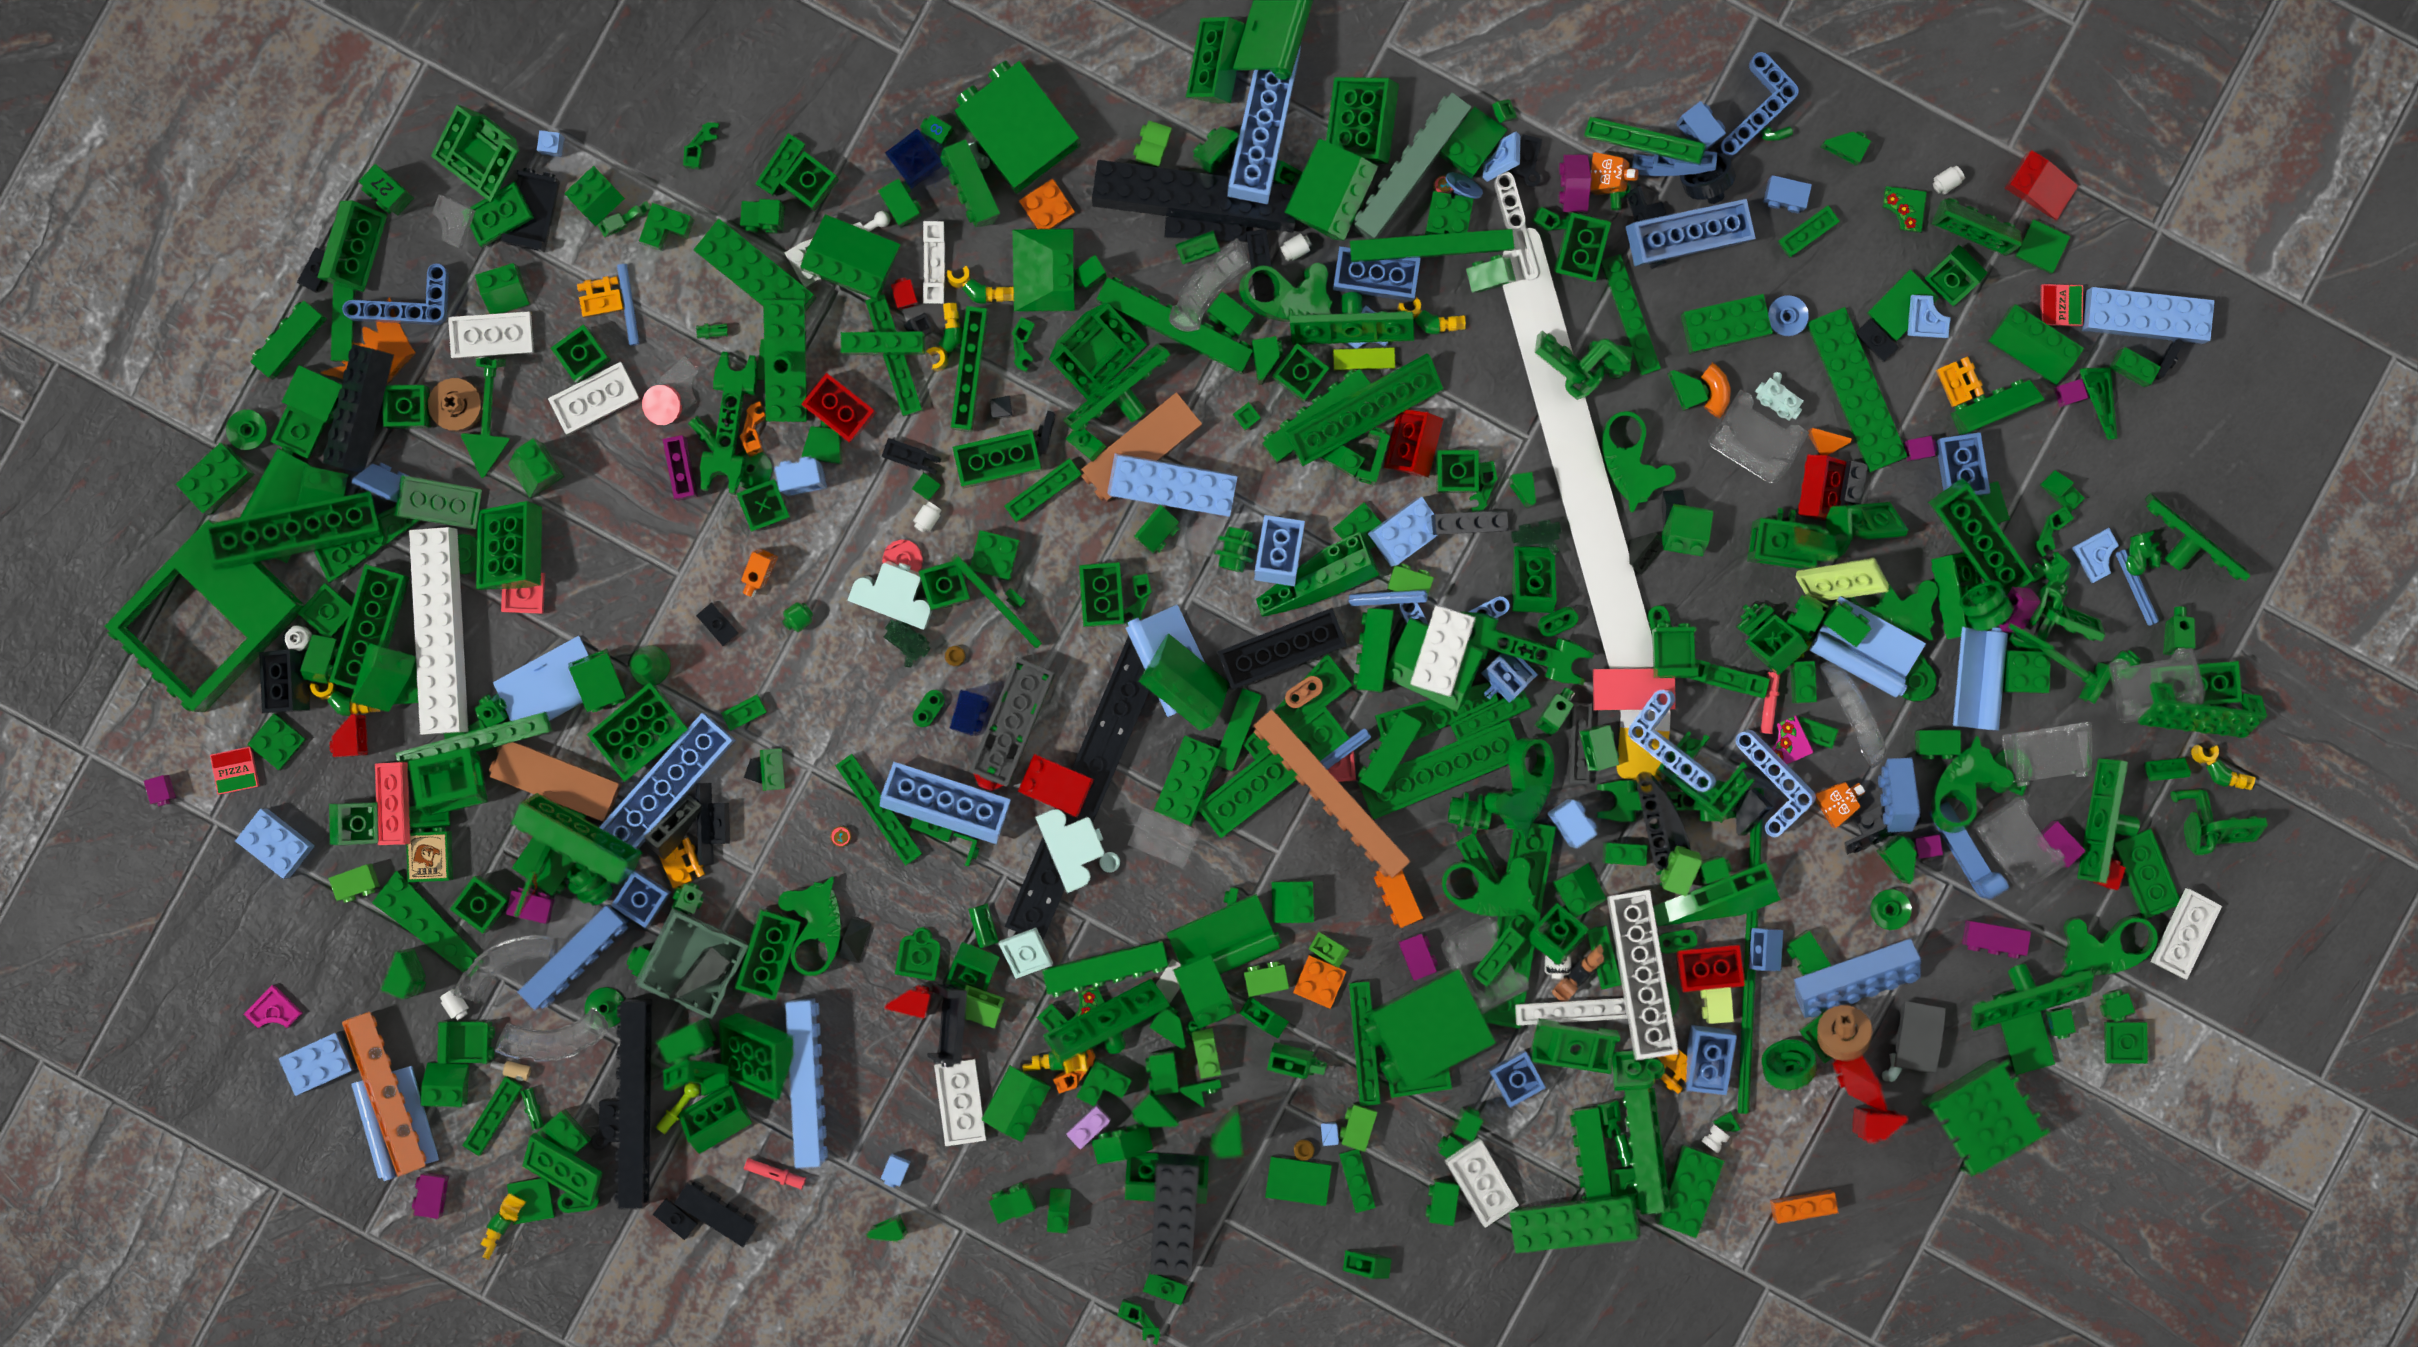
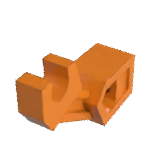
M761 402L750 405L746 410L747 417L743 432L740 435L749 457L764 451L759 434L755 430L756 424L758 425L766 418L764 412L756 413L758 409L763 408ZM753 434L755 440L747 442V439Z
M1092 1048L1086 1050L1088 1054L1086 1058L1088 1069L1095 1062V1054ZM1064 1071L1056 1075L1053 1081L1059 1094L1077 1088L1086 1072L1071 1071V1073L1067 1074ZM1070 1075L1074 1077V1082L1069 1083L1067 1079Z

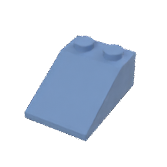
M380 463V465L371 464L354 477L352 482L388 500L397 502L401 475H409L400 471L398 474L391 472L392 467Z
M1691 1025L1687 1047V1091L1727 1095L1736 1035L1730 1029Z

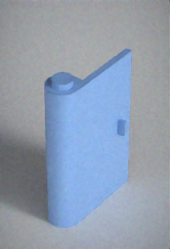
M1839 596L1837 601L1841 604L1846 602L1853 608L1852 612L1857 616L1862 614L1869 619L1870 622L1868 624L1872 629L1856 648L1823 624L1811 643L1809 651L1893 697L1902 696L1907 688L1905 678L1926 643Z
M1178 605L1172 606L1140 621L1139 618L1128 622L1127 633L1145 670L1167 634L1173 636L1204 662ZM1159 698L1167 717L1177 713Z
M1962 627L1953 726L1999 731L2008 633L2003 632L2001 628H1992V631H1977L1973 628Z
M580 636L573 638L493 682L499 697L506 702L507 708L505 710L510 721L542 712H547L550 721L583 703L568 668L570 662L589 655Z
M409 1066L392 1071L398 1079V1091L405 1098V1110L411 1115L412 1129L418 1134L419 1149L426 1156L425 1164L438 1161L439 1157L424 1106H421V1095L413 1067ZM363 1080L352 1083V1089L378 1178L383 1177V1181L396 1177V1171Z

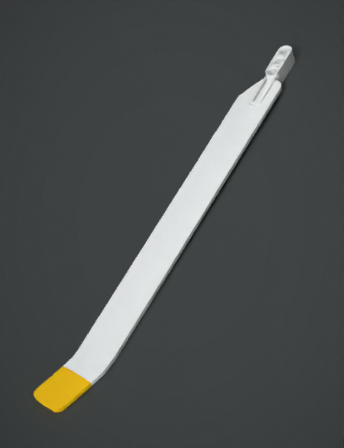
M1505 172L1497 176L1494 185L1507 229H1513L1514 251H1504L1503 257H1510L1516 281L1502 286L1609 669H1653L1652 634L1633 567L1629 564L1628 548L1586 398L1583 397L1576 400L1565 388L1566 377L1535 353L1536 338L1542 330L1546 334H1552L1561 346H1566L1571 351L1572 348L1540 235L1535 229L1526 228L1525 215L1515 179L1511 173ZM1507 178L1510 185L1508 187L1501 186L1499 179ZM1505 198H1513L1515 205L1512 207L1507 206ZM1518 217L1520 225L1513 226L1510 218ZM1575 383L1573 386L1579 390L1582 384ZM1620 710L1619 765H1617V773L1624 779L1636 780L1639 773L1649 772L1658 781L1662 780V778L1656 775L1657 768L1662 762L1633 741L1628 734L1629 727L1642 710ZM1650 710L1648 718L1653 721L1656 714L1653 710ZM1670 710L1655 728L1657 732L1668 740L1670 733ZM1638 726L1636 734L1642 737L1644 733L1643 728ZM1654 738L1652 747L1657 750L1660 743Z

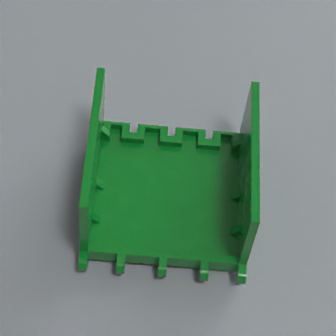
M2008 1059L2001 1063L1989 1060L1921 1101L1922 1105L1934 1111L1939 1122L1945 1119L1948 1120L1942 1124V1127L1950 1140L1956 1137L1959 1138L1953 1142V1145L1960 1157L1969 1155L1968 1158L1963 1160L1965 1166L1960 1169L1971 1177L1977 1173H1983L2051 1132L2049 1127L2041 1130L2035 1119L2039 1118L2041 1113L2038 1111L2032 1114L2027 1107L2025 1101L2031 1098L2029 1093L2021 1096L2014 1083L2020 1080L2019 1076L2010 1078L2004 1067L2010 1064Z

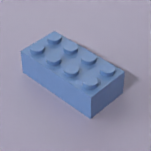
M1339 246L1333 290L1357 292L1363 295L1413 302L1416 293L1420 258L1351 262L1350 248Z

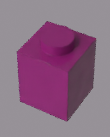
M2082 379L2053 388L2059 407L2088 398L2087 394H2089Z
M1932 436L1903 442L1908 456L1906 457L1907 462L1931 458L1937 452V444L1935 440H1932Z
M161 775L144 780L150 804H158V807L171 804L170 800L176 798L170 775Z
M1934 834L1911 838L1915 845L1913 849L1916 851V859L1943 855L1940 835Z

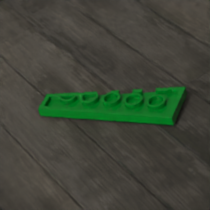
M395 506L376 515L381 536L313 551L328 583H331L422 520L395 516Z
M1329 654L1325 655L1304 678L1306 679L1310 676L1319 678L1323 685L1321 693L1299 708L1288 706L1284 699L1274 710L1275 714L1291 731L1352 686ZM1315 683L1308 685L1311 691L1316 689ZM1293 694L1291 697L1292 701L1297 702L1299 696ZM1255 733L1243 743L1255 760L1269 750L1268 746L1270 745L1265 738L1261 741Z
M1490 682L1471 687L1464 705L1458 712L1430 699L1375 715V719L1381 736L1384 730L1388 732L1392 726L1389 722L1394 713L1399 714L1402 711L1422 723L1412 740L1414 742L1497 702V695L1495 693L1491 699L1487 698L1488 695L1485 696L1484 692L1491 687Z
M395 871L372 904L467 976H472L483 959L433 909L430 903L416 891V888L408 882L402 873Z

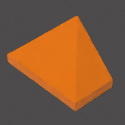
M1815 428L1808 430V435L1820 455H1829L1851 443L1852 438Z

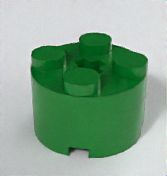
M1806 594L1799 597L1794 606L1797 611L1795 614L1791 613L1786 623L1798 632L1803 639L1809 641L1811 636L1808 634L1812 635L1825 614V611L1822 609L1826 610L1828 605Z

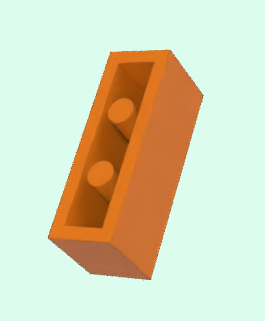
M1380 870L1375 871L1377 876L1373 878L1377 887H1382L1385 893L1382 895V899L1386 907L1390 906L1393 911L1390 917L1394 925L1398 924L1402 928L1423 919L1402 870L1393 878L1390 875L1385 877Z
M1832 1190L1770 1200L1773 1220L1777 1224L1838 1213L1835 1193Z

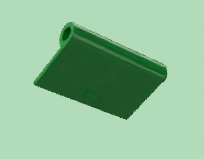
M1253 0L1233 69L1271 70L1278 79L1285 80L1290 78L1313 0Z
M284 446L282 449L277 448L239 518L295 507L297 505L304 466H313L293 456L294 452ZM291 555L277 557V559L287 563Z
M1257 894L1166 933L1181 966L1210 953L1219 974L1280 949L1279 944H1282L1278 932L1273 933Z

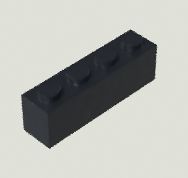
M688 1181L674 1204L736 1244L744 1247L759 1225L755 1222L757 1219L748 1213L744 1215L738 1211L739 1207L731 1202L725 1203L721 1200L722 1197L714 1191L708 1192L699 1181Z

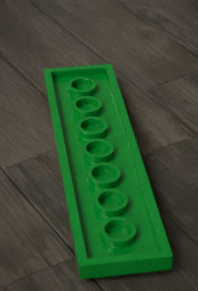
M1843 307L1807 322L1809 332L1863 461L1868 466V472L1870 473L1908 457L1846 308Z
M1426 353L1286 430V433L1299 463L1305 466L1443 390V386L1430 355Z
M1325 706L1292 731L1319 762L1350 739ZM1267 750L1202 801L1199 811L1220 838H1223L1297 780L1295 777L1298 774L1293 769L1288 771L1281 763L1284 759L1279 754L1275 756L1270 750Z
M1509 720L1398 765L1381 794L1358 782L1373 820L1508 765L1509 752L1517 738Z

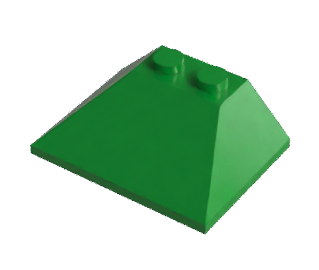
M456 105L431 157L488 201L493 202L519 152L516 138L487 116L464 106Z
M1074 229L1012 230L1014 311H1075Z
M1106 302L1085 312L1057 340L1049 360L1088 400L1124 368L1146 346V343L1114 308Z

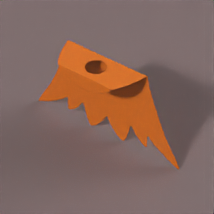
M394 308L390 311L391 317H397ZM376 322L378 332L363 327L362 333L365 344H353L394 354L387 381L388 384L416 352L408 342L399 323ZM342 362L346 366L331 368L321 372V374L344 379L343 374L348 362Z

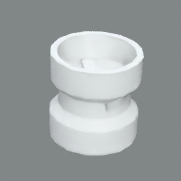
M1713 1125L1710 1129L1712 1134L1705 1136L1702 1142L1719 1153L1722 1149L1721 1142H1727L1730 1137Z

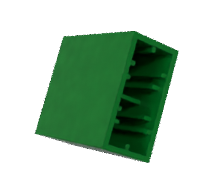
M1004 61L990 71L988 77L992 82L979 91L973 85L963 91L956 98L959 107L954 111L958 120L1017 195L1079 148L1081 144L1079 137L1022 63L1018 61L1011 66L1008 61Z
M1450 969L1366 1012L1365 1015L1369 1023L1362 1026L1363 1033L1370 1046L1375 1048L1381 1045L1387 1057V1060L1381 1062L1380 1066L1389 1084L1393 1085L1399 1082L1401 1087L1410 1088L1495 1044L1459 969Z

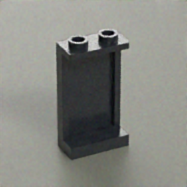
M523 168V171L517 170V185L534 218L508 234L503 233L501 241L507 245L545 253L560 181L555 178L554 174L543 172V175L535 174V170Z
M933 984L932 992L943 996L939 1049L937 1053H927V1057L932 1059L933 1063L941 1064L942 1067L952 1068L954 1064H961L967 990L952 984Z

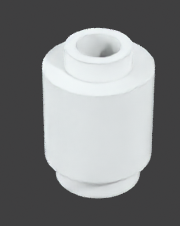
M1958 166L1949 167L1934 177L1933 186L1938 193L1945 195L1962 184L1965 176Z
M1300 233L1284 242L1280 249L1287 261L1291 259L1294 261L1310 251L1309 247L1312 244L1306 235L1302 236Z
M927 502L914 518L913 522L916 523L914 527L923 533L925 531L930 532L940 518L939 514L942 510L931 502Z
M455 989L446 992L440 997L442 1000L441 1004L451 1019L456 1018L460 1020L468 1014V1005Z

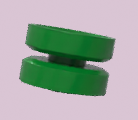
M1986 581L1974 586L1961 597L1959 602L1963 612L1968 616L1967 619L1972 628L1977 631L1989 630L2000 625L2010 617L2014 608L2008 597L2005 596V591L1998 581Z

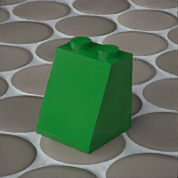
M534 438L517 448L508 464L530 499L565 477L545 445Z

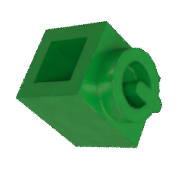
M644 945L639 946V948L634 947L626 963L629 965L628 968L632 970V974L638 977L651 949Z
M2122 989L2109 991L2102 995L2103 998L2100 999L2102 1004L2100 1005V1011L2109 1020L2119 1022L2125 1020L2126 1015L2135 1013L2129 993L2122 992Z

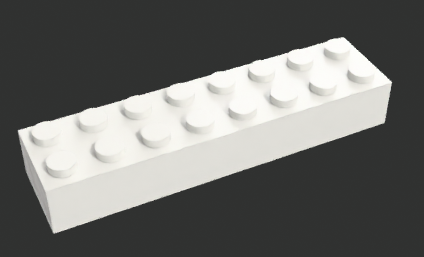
M1650 890L1609 896L1607 901L1634 1058L1639 1060L1677 1054L1678 1050Z

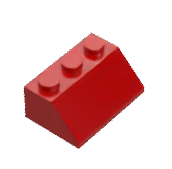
M827 372L801 404L849 443L865 429L877 414L874 409Z
M1405 410L1398 414L1384 468L1429 478L1444 418L1428 412Z
M1807 454L1798 515L1826 521L1830 508L1832 506H1840L1847 461L1827 455Z
M1740 945L1683 950L1675 953L1678 976L1683 992L1745 986Z
M1854 1107L1852 1132L1868 1143H1879V1140H1886L1907 1122V1116L1895 1110H1887V1112L1883 1113L1877 1109Z

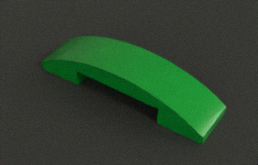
M1695 659V668H1698V676L1689 679L1765 699L1770 679Z
M1244 688L1242 689L1219 748L1223 752L1217 766L1233 771L1262 695Z

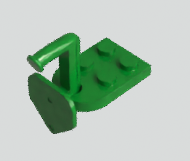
M1542 330L1536 338L1535 353L1566 377V391L1576 400L1588 396L1603 379L1604 365H1598L1592 372L1590 369L1607 351L1616 356L1621 361V365H1626L1632 360L1621 348L1606 338L1601 339L1581 361L1572 354L1568 347L1561 346L1552 334H1546ZM1584 382L1579 390L1573 386L1575 383L1581 384Z
M1891 502L1832 506L1826 516V527L1831 536L1835 537L1837 558L1845 554L1854 535L1863 539L1906 536L1909 531Z
M2045 585L2036 594L2041 603L2030 618L2029 625L2034 626L2039 617L2043 618L2033 636L2045 642L2052 627L2057 623L2064 626L2071 633L2079 632L2084 634V637L2089 640L2095 641L2096 639L2102 642L2105 632L2100 619L2064 606L2061 592L2051 586ZM2047 595L2054 598L2052 602L2045 604ZM2014 632L2008 634L2007 642L2017 647L2034 652L2041 650L2040 648L2027 645L2021 638L2014 635Z
M2203 789L2180 790L2170 793L2175 803L2182 799H2195L2198 814L2191 812L2184 823L2186 844L2194 855L2210 854L2214 851L2217 844L2256 842L2268 826L2266 818H2258L2256 816L2247 819L2229 818L2214 822L2209 796ZM2200 842L2206 843L2207 846H2200Z

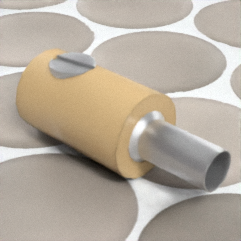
M508 1060L505 1064L492 1061L490 1068L503 1071L504 1076L512 1077L519 1081H528L531 1073V1066Z

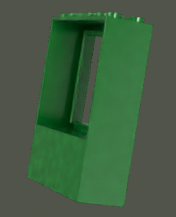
M207 520L104 626L109 630L107 634L115 641L119 640L123 644L122 648L128 654H133L138 658L137 663L144 669L148 668L153 673L151 675L153 679L168 687L166 691L174 698L178 697L182 701V707L189 712H206L259 657V652H264L299 616L297 613L305 605L260 561L214 570L204 530V525L216 523V521ZM179 573L247 637L194 693L127 629L134 619Z

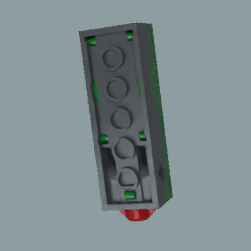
M1015 658L969 770L974 774L978 786L990 791L1003 786L1009 787L1055 676L1054 672L1020 658Z

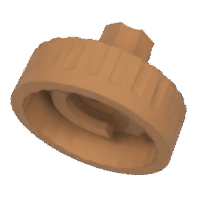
M445 379L439 382L430 393L428 399L429 413L433 421L442 428L452 432H464L473 428L482 418L483 396L475 385L464 379ZM450 400H453V402L455 403L454 407H452L451 403H449Z
M1839 1005L1828 1009L1820 1018L1817 1030L1818 1043L1821 1049L1830 1057L1838 1060H1853L1862 1056L1870 1046L1872 1025L1867 1015L1860 1009L1849 1005ZM1854 1036V1038L1851 1039V1040L1842 1041V1039H1846V1040H1847V1039H1850V1038H1852V1037Z

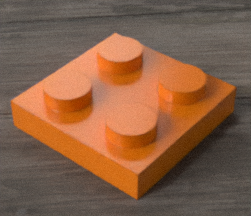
M1053 178L1019 200V203L1037 229H1052L1075 214V211Z
M1308 955L1293 993L1331 1009L1347 971Z

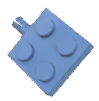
M1501 653L1481 673L1491 684V687L1484 694L1485 696L1488 695L1487 698L1491 699L1498 692L1508 702H1511L1538 674L1523 659Z

